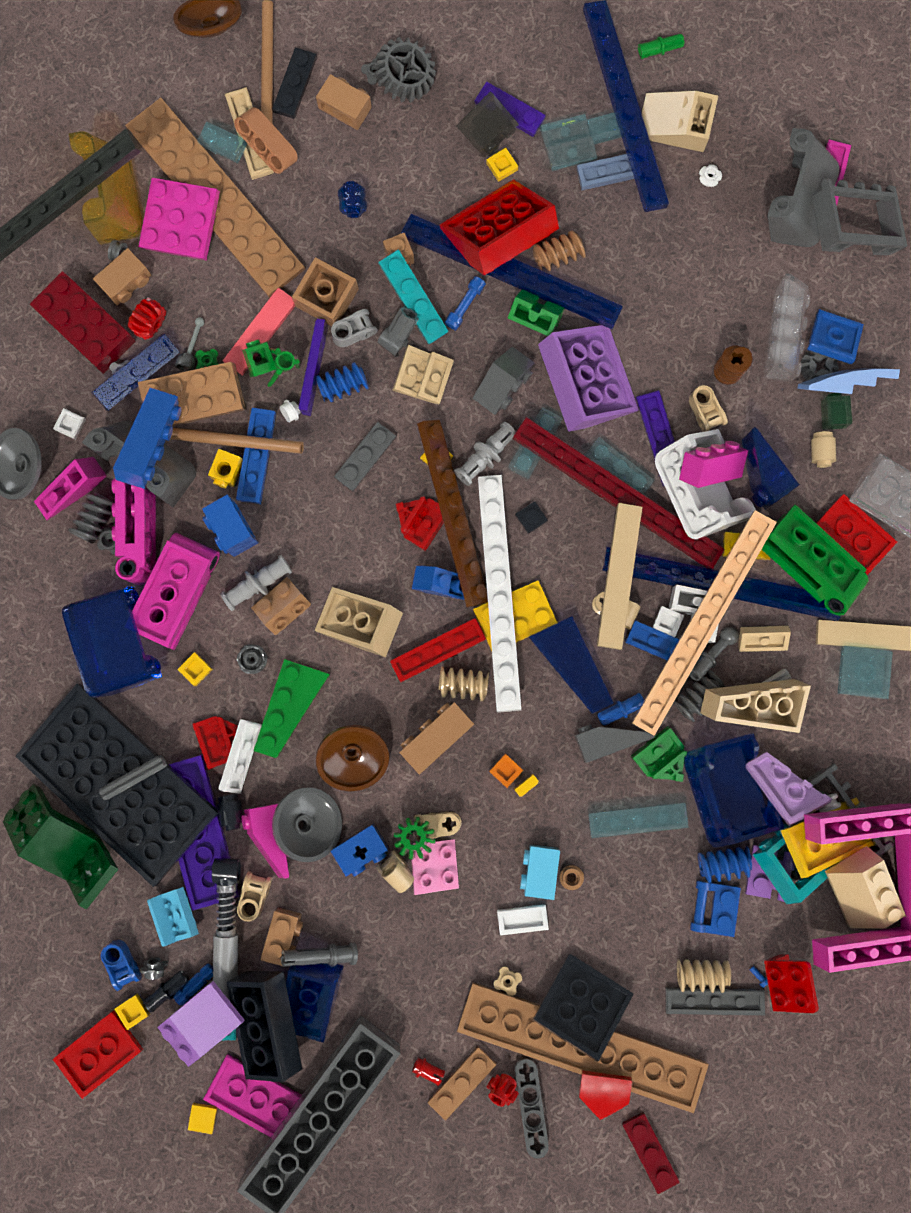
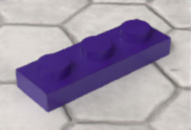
M488 82L485 83L475 99L476 105L534 137L545 119L543 113Z

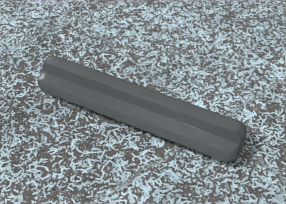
M162 755L156 756L99 789V793L103 800H109L167 766V763Z

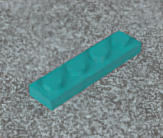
M399 249L379 261L380 268L404 307L413 310L417 314L419 320L416 326L426 342L431 344L449 332Z

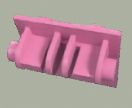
M455 839L437 841L435 844L428 843L427 846L431 848L432 852L428 853L423 849V859L418 857L417 852L415 853L414 860H411L412 875L414 876V895L459 888Z

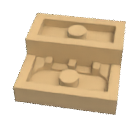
M408 345L392 390L439 405L454 360L435 352L428 353Z

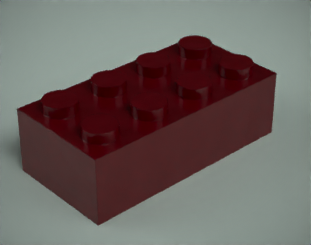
M63 271L30 303L49 324L103 374L112 363L116 362L136 342L116 320Z

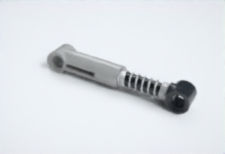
M214 858L212 882L217 885L216 892L219 893V897L216 898L219 900V903L216 905L219 907V910L216 911L219 913V917L216 918L219 920V923L216 924L219 928L216 929V933L213 935V981L230 1001L227 981L238 976V933L233 925L236 922L234 919L236 913L233 911L236 909L234 897L236 896V884L240 882L241 860Z

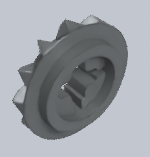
M813 351L807 352L800 364L801 373L806 380L837 372L839 369L836 359ZM825 359L823 365L825 370L821 369L820 371L815 373L817 364L815 362L819 363L820 361Z

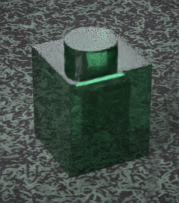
M831 393L820 402L823 430L846 429L853 424L850 396H842V393Z

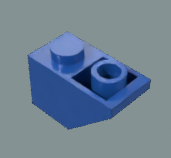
M416 566L412 585L413 590L465 600L458 573L438 567Z

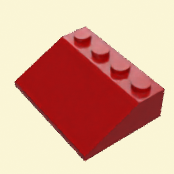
M512 180L441 223L440 229L467 262L477 271L486 275L521 252L531 248L537 242L550 236V234L559 229L554 204L519 182Z

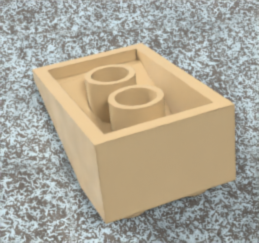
M332 587L315 631L362 650L386 657L403 613L389 604Z

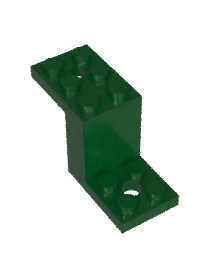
M34 783L22 793L19 802L4 817L3 824L17 855L66 880L78 905L86 910L118 871L117 865L100 836L53 810L43 790Z

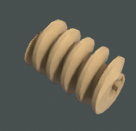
M441 667L439 690L442 697H446L448 691H450L452 698H455L457 693L460 692L461 699H465L467 693H469L471 700H474L476 695L479 694L480 701H484L487 695L489 672L486 678L483 677L482 671H478L476 677H474L472 670H469L467 675L464 676L463 669H459L457 675H455L453 668H450L448 673L445 674L444 667Z
M685 959L682 965L680 960H678L677 981L681 992H684L686 985H689L691 992H694L696 985H699L701 992H704L706 985H709L711 993H714L715 987L718 985L721 993H724L725 987L730 986L731 983L729 961L724 960L721 966L718 960H714L711 966L709 960H704L702 965L699 960H694L692 965L688 959Z

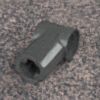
M400 308L391 325L380 335L378 344L395 357H398L399 351L408 345L409 340L407 338L419 320L417 314L411 309Z

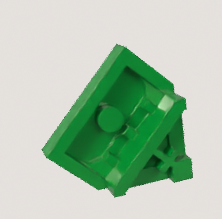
M670 727L664 728L655 738H652L631 755V758L647 777L683 782V765L687 751L684 750V745Z

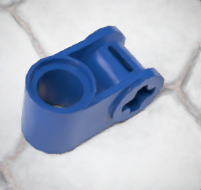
M114 940L103 948L101 960L116 991L121 990L124 985L132 981L138 982L142 979L138 965L124 941ZM111 948H116L119 951V958L111 955Z

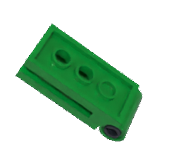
M793 505L786 514L784 513L776 521V525L761 550L819 603L824 600V605L829 612L839 616L844 615L867 585L868 576L865 573L867 569L798 506Z

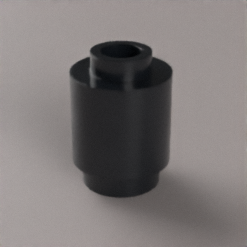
M238 794L219 797L217 809L219 811L220 827L225 826L226 831L241 828L240 823H242L243 809L241 800H238Z

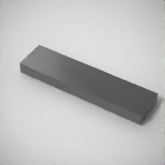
M665 987V1013L765 1016V990L725 988L724 993H721L719 988H715L714 993H711L710 988H705L704 992H701L700 988H695L694 992H691L690 988H685L684 992H681L680 988Z

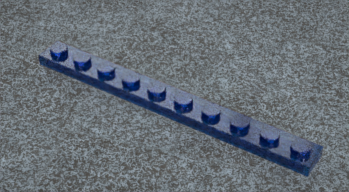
M607 1L584 3L583 12L644 212L667 208L669 201Z
M413 214L409 216L401 231V234L405 233L407 240L473 268L440 229V226ZM514 258L487 274L612 330L623 306Z
M609 547L605 551L602 571L606 572L608 571L611 550ZM636 553L632 577L671 586L681 585L708 591L719 571ZM745 577L733 598L838 621L841 617L829 612L824 605V600L819 603L805 589Z

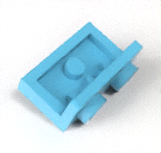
M184 887L165 892L147 900L163 947L199 934Z

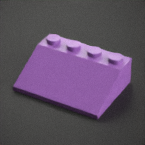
M608 324L552 332L538 344L568 432L588 428L639 411Z

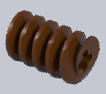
M738 345L726 348L714 365L713 372L715 378L720 383L726 385L738 382L752 364L751 351L746 347Z

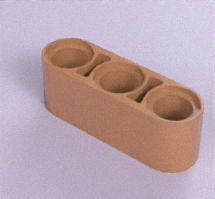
M253 107L235 119L234 126L238 134L273 172L280 174L297 162L298 157L295 149L259 109Z

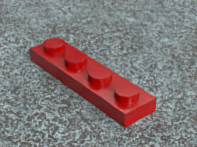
M476 618L391 660L390 663L400 683L485 641L486 638Z

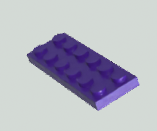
M203 755L169 764L217 809ZM218 815L178 860L192 911L219 903V900L216 899L219 897V893L216 892L217 885L212 882V864L214 858H230L223 828L220 827ZM236 884V896L234 898L241 896L238 884Z

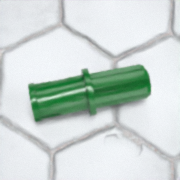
M682 34L666 38L659 36L656 40L638 44L640 59L658 54L663 56L667 51L682 48L684 46V37Z

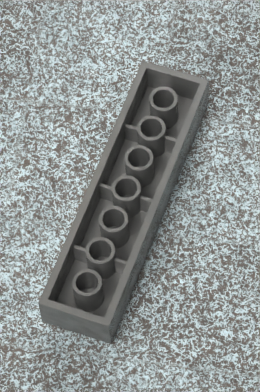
M360 1015L243 1174L237 1192L266 1213H285L401 1054L400 1044Z

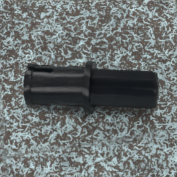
M181 970L167 982H161L159 988L143 1000L147 1010L154 1012L168 999L172 1000L174 994L188 983V975Z

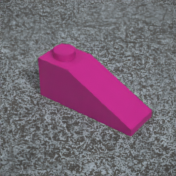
M94 457L74 459L34 502L45 519L49 520L92 491L107 475Z
M278 804L244 809L245 815H242L244 830H247V834L278 878H289L286 855L277 846L272 831L273 815Z

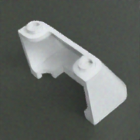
M719 429L686 435L661 450L655 457V465L685 532L692 539L702 538L747 521L753 511L756 510L748 498L741 497L733 500L725 482L697 488L679 480L685 452L696 450L697 447L706 448L711 447L712 444H724Z

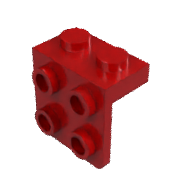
M789 954L776 955L764 961L773 1011L815 1013L818 1011L819 1007L812 969L808 961L790 960Z

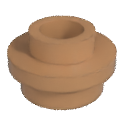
M568 865L561 870L559 879L564 888L576 890L583 884L584 874L579 867ZM569 873H574L576 875V880L574 882H569L567 880V875Z

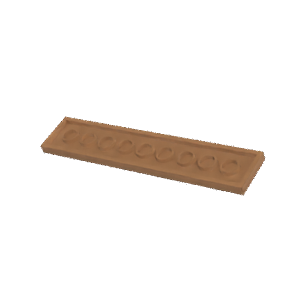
M159 98L125 125L171 181L215 188L220 191L213 232L269 298L277 288H283L305 270L302 263L162 98Z
M472 982L457 1032L578 1074L585 1070L632 1077L631 1092L694 1113L709 1064L707 1062L618 1031H614L600 1060L595 1061L532 1020L540 1007L539 1004Z

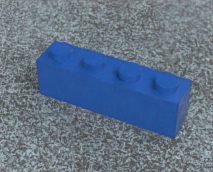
M149 388L114 464L113 470L117 481L144 489L147 481L153 479L155 463L157 460L160 461L164 453L163 445L166 440H170L174 420L178 421L181 415L182 408L179 407L178 396Z

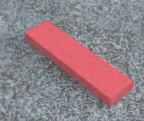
M277 288L223 359V363L233 362L236 365L237 373L243 376L248 369L242 352L243 349L247 348L246 343L258 339L261 344L268 343L295 307L292 297L280 288ZM255 353L253 355V360H255L259 354Z

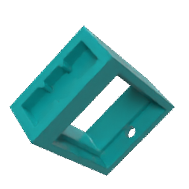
M784 824L774 831L776 835L765 839L758 845L760 849L753 856L786 904L801 903L828 878L825 871L829 868L807 878H800L794 884L774 855L786 843L781 830L789 826Z

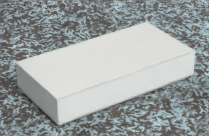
M545 904L497 910L500 935L549 930Z

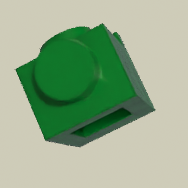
M258 339L246 343L247 348L243 349L242 352L250 372V377L276 370L267 342L261 344ZM255 353L260 355L261 359L259 362L253 360Z

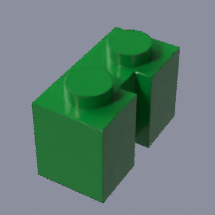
M522 289L514 299L508 319L549 336L552 332L556 331L565 308L550 301H547L545 305L538 303L539 296Z

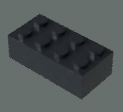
M246 971L227 981L230 1002L245 1020L236 1028L245 1078L247 1080L284 1082L301 1071L302 1063L284 972Z

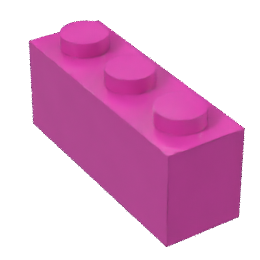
M726 441L725 444H712L711 447H697L696 450L685 452L679 480L700 488L740 478L743 474L748 450L739 447L740 444L737 442Z

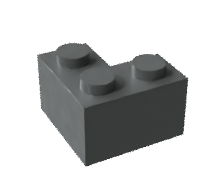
M512 346L492 363L472 399L494 415L501 409L506 410L513 401L510 397L512 393H516L522 384H526L531 378L533 372L530 370L535 363Z

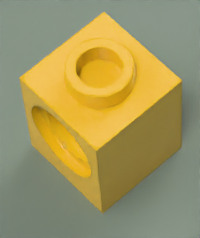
M218 449L208 476L214 480L213 484L225 489L227 485L234 487L241 471L243 459ZM224 466H231V471L228 475L222 476L220 474Z

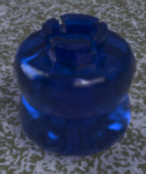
M348 181L338 189L337 196L340 201V212L347 215L348 218L361 217L368 207L365 199V188L358 184V182Z

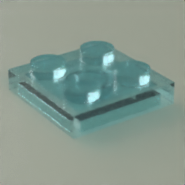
M842 646L837 694L889 699L893 651Z

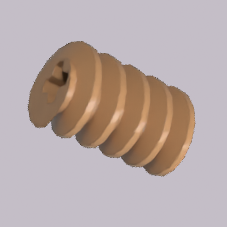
M569 231L567 236L561 234L559 241L554 237L551 238L550 244L547 241L542 242V248L538 244L533 246L534 259L541 274L542 267L544 266L548 272L551 271V263L556 268H560L559 260H562L567 265L569 256L573 261H577V253L582 258H585L582 240L574 231Z

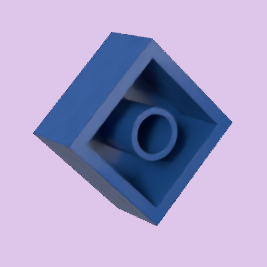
M228 494L202 508L205 516L202 517L209 530L211 529L214 534L216 533L217 537L214 540L219 549L223 550L225 554L229 553L235 557L258 544L238 505Z

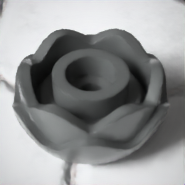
M248 644L238 653L237 662L243 672L256 674L261 672L266 666L267 655L259 645Z

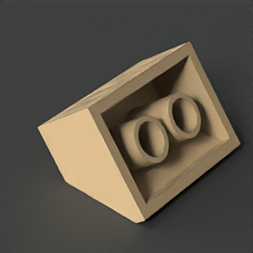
M864 847L825 871L847 925L850 928L885 929L906 916L884 860L869 847Z

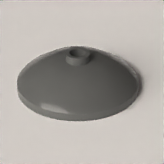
M10 428L0 434V495L7 499H22L34 489L39 480L42 469V457L35 438L28 431Z
M300 788L288 793L277 805L272 820V831L277 846L286 856L300 862H314L327 856L337 845L342 830L341 813L336 802L326 792L316 788ZM299 821L304 823L302 829L298 827Z

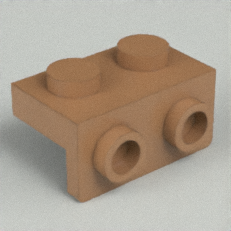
M286 577L251 608L263 624L274 635H277L301 615L311 603L292 581Z

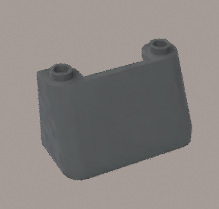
M793 128L790 136V147L794 152L792 167L798 168L800 174L794 195L776 197L770 205L768 212L770 238L772 242L812 247L820 240L812 196L822 190L821 182L824 178L831 179L832 185L836 186L839 175V163L811 131Z
M125 420L95 428L89 432L82 443L108 461L114 456H119L134 422ZM164 444L162 459L156 461L154 477L151 481H147L146 486L152 493L174 508L195 479L196 469L191 462Z

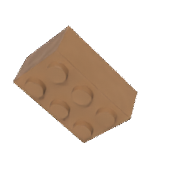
M447 702L437 711L440 715L433 722L431 719H428L419 728L421 733L416 738L412 735L400 745L403 750L399 753L419 775L474 725L455 702L452 705Z

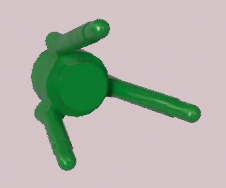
M269 347L270 352L276 355L274 365L277 369L267 384L268 387H271L282 372L289 371L293 366L299 369L300 364L299 360L295 359L290 352H282L279 348Z

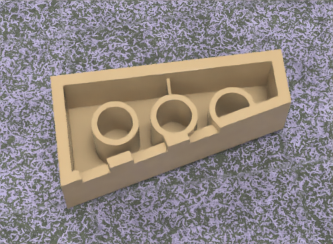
M796 679L706 689L700 713L715 721L800 733L811 685Z

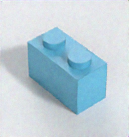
M530 845L529 850H524L523 864L527 865L526 875H521L520 889H524L525 896L554 900L560 856L559 848Z

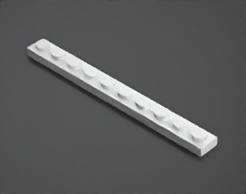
M502 475L478 477L496 707L497 712L521 711Z

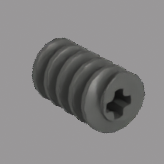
M94 492L95 495H86L91 502L82 503L86 512H77L82 520H73L77 529H68L71 534L91 544L93 543L90 539H99L95 531L102 532L104 530L99 525V522H108L103 515H112V511L108 506H112V503H115Z
M711 670L707 672L708 678L703 676L700 679L701 684L694 682L692 684L693 690L686 688V696L679 694L677 695L678 702H673L681 714L692 722H695L694 713L699 716L703 715L700 713V708L703 704L706 689L725 687L721 679Z

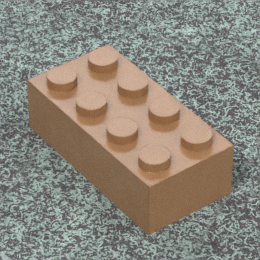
M233 362L138 382L142 402L149 388L178 396L179 407L182 410L179 420H174L172 426L246 410L236 365Z

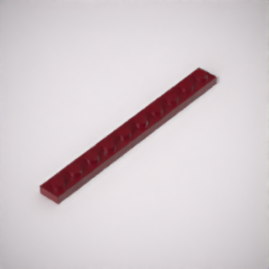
M527 417L513 436V440L617 508L618 503L642 507L641 525L707 569L712 570L724 552V548L706 536L698 539L690 538L679 518Z

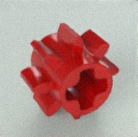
M496 1074L495 1078L492 1077L486 1086L491 1090L488 1095L489 1099L500 1107H503L505 1104L509 1106L510 1103H514L519 1095L515 1090L517 1087L516 1081L507 1074H501V1076Z

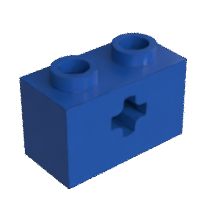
M373 823L331 850V853L345 876L352 873L353 877L366 869L364 865L371 860L375 864L387 856L385 852L389 847ZM357 846L360 848L366 847V857L362 855L357 857L355 854L358 850Z

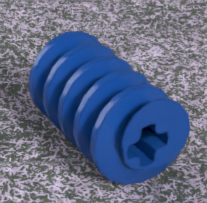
M355 362L352 363L351 371L344 365L342 374L338 369H334V377L328 372H325V380L319 375L316 376L324 402L326 397L331 403L334 402V394L339 399H343V391L348 396H351V388H354L359 393L361 384L366 389H369L361 365L358 367Z
M746 846L743 851L741 847H737L735 853L732 849H726L725 855L722 850H717L715 856L712 851H708L706 857L702 853H698L699 871L708 883H711L713 875H715L718 882H721L722 874H725L728 881L731 880L732 873H735L737 879H740L742 871H744L747 878H750L752 859L749 848Z

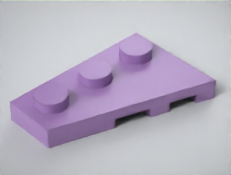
M767 752L746 764L748 772L789 827L804 819V814L814 813L832 801V798L825 793L823 795L817 791L811 783L806 780L803 781L792 773L790 768Z

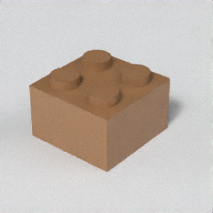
M315 257L294 292L292 299L295 307L317 319H324L328 325L332 326L336 321L342 319L359 289L355 278Z

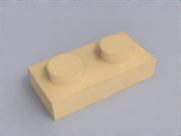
M789 626L741 627L738 641L739 651L788 650L791 634Z

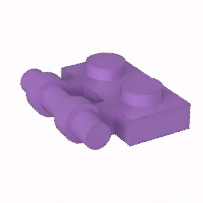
M752 845V870L750 878H747L745 894L770 899L772 889L776 890V888L753 856L760 848ZM778 850L774 853V855L776 856V858H777ZM785 851L783 860H779V862L791 878V872L795 869V863H793L790 852ZM778 893L777 900L784 902V900Z

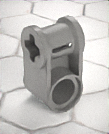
M367 309L359 310L344 319L336 321L331 328L333 342L338 347H347L360 340H365L378 332L369 319V311ZM340 331H346L348 332V335L344 338H340L337 336V333Z

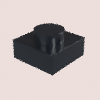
M535 501L515 514L527 534L548 522Z

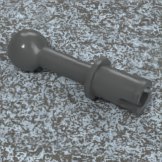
M729 626L721 630L720 640L708 653H701L699 660L689 674L692 679L699 681L710 668L716 666L715 659L727 645L737 643L739 639L737 629Z

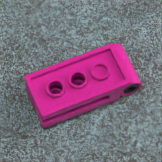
M113 479L112 491L115 494V503H112V515L115 517V527H112V539L115 541V556L120 558L115 565V571L121 579L135 585H144L156 564V495L147 486L143 489Z
M177 532L174 533L169 541L167 540L124 628L175 650L211 577L210 573L218 563L220 552ZM174 591V597L168 601V594ZM163 612L164 617L162 621L157 622L158 615Z

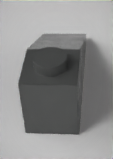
M592 724L579 728V734L574 735L585 763L655 738V736L648 732L605 727L593 728Z

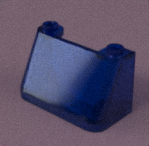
M128 586L73 602L62 608L63 620L85 691L93 698L113 696L162 678L160 662L151 655H145L132 610L139 595L134 587Z
M754 733L687 752L684 758V767L709 843L713 847L736 844L785 829L783 818L775 807H766L759 785L746 769V764L755 759L759 752V743L755 739Z

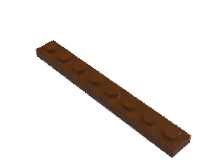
M440 420L422 421L417 426L466 607L488 603L487 590Z

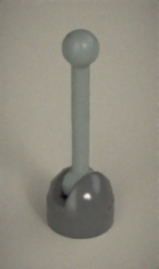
M201 317L195 320L196 327L187 353L180 354L175 362V367L180 370H184V366L188 368L187 371L194 370L195 359L191 353L200 327L204 325V319Z

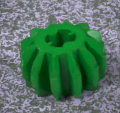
M419 817L415 818L414 825L410 818H406V828L402 824H398L402 834L394 833V837L401 839V841L396 842L394 845L396 848L404 846L400 854L404 856L409 851L410 860H414L416 852L418 857L423 859L424 854L422 850L424 849L426 852L431 853L432 850L427 844L436 843L435 839L428 838V836L435 833V830H426L430 824L428 821L423 822L420 826L421 819ZM414 832H417V835L421 837L420 842L416 841V845H413V842L409 840L410 835L414 836Z

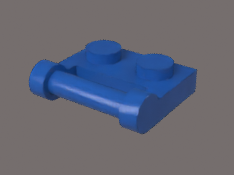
M697 880L694 922H691L690 930L734 937L741 888ZM714 891L710 925L703 924L707 892Z

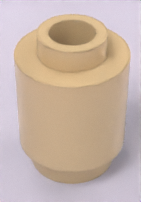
M816 432L813 434V439H811L812 463L817 464L819 468L831 467L832 463L836 462V438L833 437V432Z

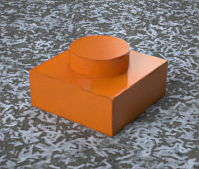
M504 754L489 772L508 788L521 774L523 769L509 756Z

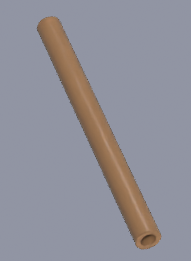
M264 0L262 2L261 112L273 124V2Z
M173 428L170 438L172 440L302 454L304 450V443L300 441Z

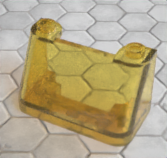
M85 131L69 133L72 150L77 155L82 156L84 161L108 143ZM130 160L97 186L98 198L87 200L82 207L84 224L100 245L111 243L113 239L123 241L141 235L143 219L132 160Z

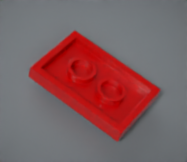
M845 494L841 495L816 522L818 526L867 569L866 575L874 569L897 543L892 536Z
M113 1010L53 1058V1061L81 1099H83L138 1055L143 1048L131 1031L126 1029L116 1011Z

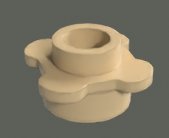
M501 967L499 970L500 975L494 981V988L507 992V995L514 996L518 983L522 981V976L518 972L510 971L508 967ZM506 979H509L510 983L507 984L505 982Z

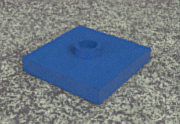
M819 309L815 317L807 350L852 365L856 359L864 324Z

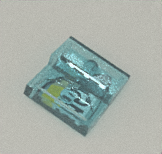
M585 114L540 126L552 171L597 160L593 138L590 136Z

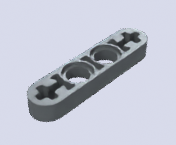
M522 1057L515 1064V1074L525 1143L528 1154L533 1158L539 1159L547 1154L549 1145L538 1070L532 1058ZM524 1063H528L529 1067H533L532 1070H529L530 1081L536 1080L535 1083L526 1082L520 1084V1081L525 1082L524 1072L519 1071V1069L523 1068ZM526 1088L536 1090L537 1095L534 1100L528 1101L523 1097V1091ZM531 1113H536L541 1118L536 1126H531L526 1121L527 1116ZM538 1132L539 1142L544 1144L540 1146V1151H535L534 1147H530V1145L534 1144L533 1133Z

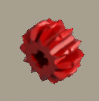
M149 297L143 299L132 311L128 327L139 338L145 340L152 338L162 326L166 310L156 300H152Z

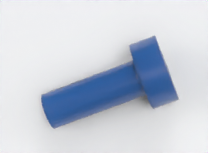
M755 966L749 969L761 982L759 985L762 988L768 985L767 977L765 978Z

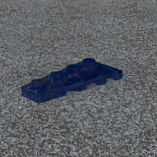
M572 616L529 636V639L591 713H595L614 703Z

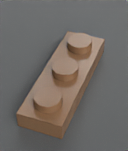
M478 1046L428 1100V1104L446 1121L496 1066V1062Z

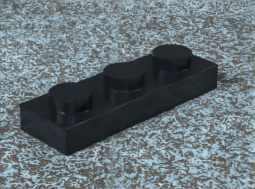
M294 48L272 108L274 113L295 119L317 60V54Z

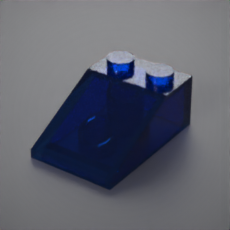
M754 427L742 439V445L744 449L748 450L746 467L751 492L754 494L752 496L753 501L757 506H763L766 510L800 484L758 429Z
M327 963L290 966L286 987L296 1035L324 1043L344 966L339 964L330 966Z

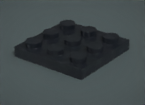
M568 954L532 1020L590 1058L599 1061L634 993L572 954Z

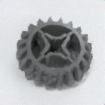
M399 36L395 42L392 39L389 40L387 45L384 44L377 53L374 63V69L376 70L375 78L380 79L378 87L385 86L384 94L392 93V100L398 96L401 103L406 98L411 103L415 98L419 100L423 95L428 94L429 88L433 86L436 71L433 70L435 62L430 61L432 53H425L426 45L420 48L418 40L410 43V39L407 37L403 42ZM407 64V68H406L407 71L405 72V74H404V76H403V75H402V74H403V71H404L403 69H404L405 65Z

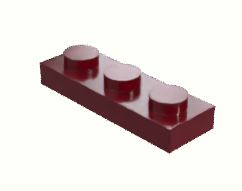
M644 1112L623 1122L622 1125L657 1194L679 1184L680 1182Z

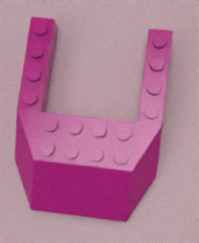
M889 804L804 814L805 839L821 845L895 836L899 900L906 915L900 919L901 927L812 939L814 965L831 973L911 961V804Z

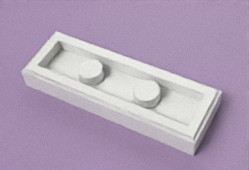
M240 719L218 788L219 790L241 794L262 724Z

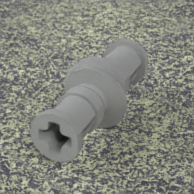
M502 422L500 424L501 428L493 436L491 435L485 444L476 442L474 444L476 453L472 454L461 468L454 470L456 476L464 484L470 486L472 479L479 472H482L486 466L493 469L492 459L498 463L501 461L498 454L504 450V447L512 440L516 433L510 424Z
M279 555V559L267 567L261 568L259 572L254 570V575L245 571L246 580L239 582L236 587L225 593L223 591L220 593L231 611L235 609L236 605L246 599L248 600L255 593L259 594V591L267 595L268 590L266 586L276 582L275 580L286 573H292L290 566L282 555Z

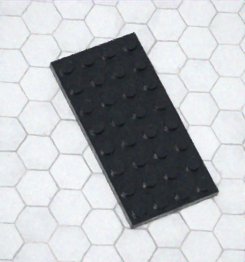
M77 683L15 756L152 887L160 883L219 814V811L169 764L162 770L109 800H103L99 793L100 788L159 755L81 683Z

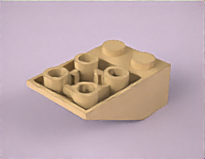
M699 91L646 93L636 138L704 152L709 140L718 95Z

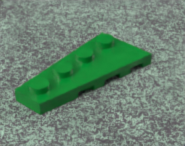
M284 659L253 751L278 758L330 674Z

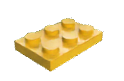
M539 581L511 592L516 642L558 624ZM488 603L474 608L473 611L492 651Z

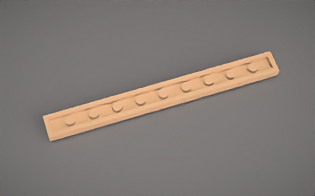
M756 510L753 511L632 721L634 725L653 736L656 734L777 522Z

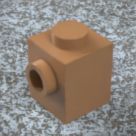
M405 233L383 241L386 256L399 249L408 266L414 263L413 251Z

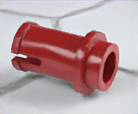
M417 1058L412 1068L415 1077L421 1076L437 1086L440 1085L442 1080L433 1074L442 1078L445 1074V1070L426 1062V1058Z

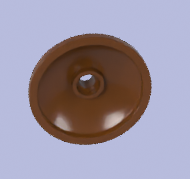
M188 0L178 7L174 13L173 20L176 28L188 36L211 38L223 34L234 26L241 16L242 8L239 0Z
M348 725L333 730L321 741L316 752V766L319 775L328 785L342 791H359L374 785L382 778L389 764V751L384 739L373 729L361 725ZM348 749H355L352 753L348 752Z

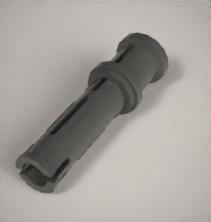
M355 942L343 946L329 944L326 948L282 950L281 964L283 967L327 963L330 966H336L337 963L356 965L358 960V949Z

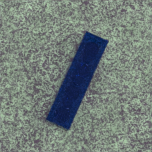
M164 333L91 391V393L103 408L109 411L138 387V382L146 381L180 352Z

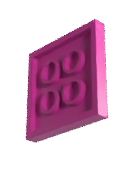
M151 178L139 247L141 249L207 261L220 191L215 188Z

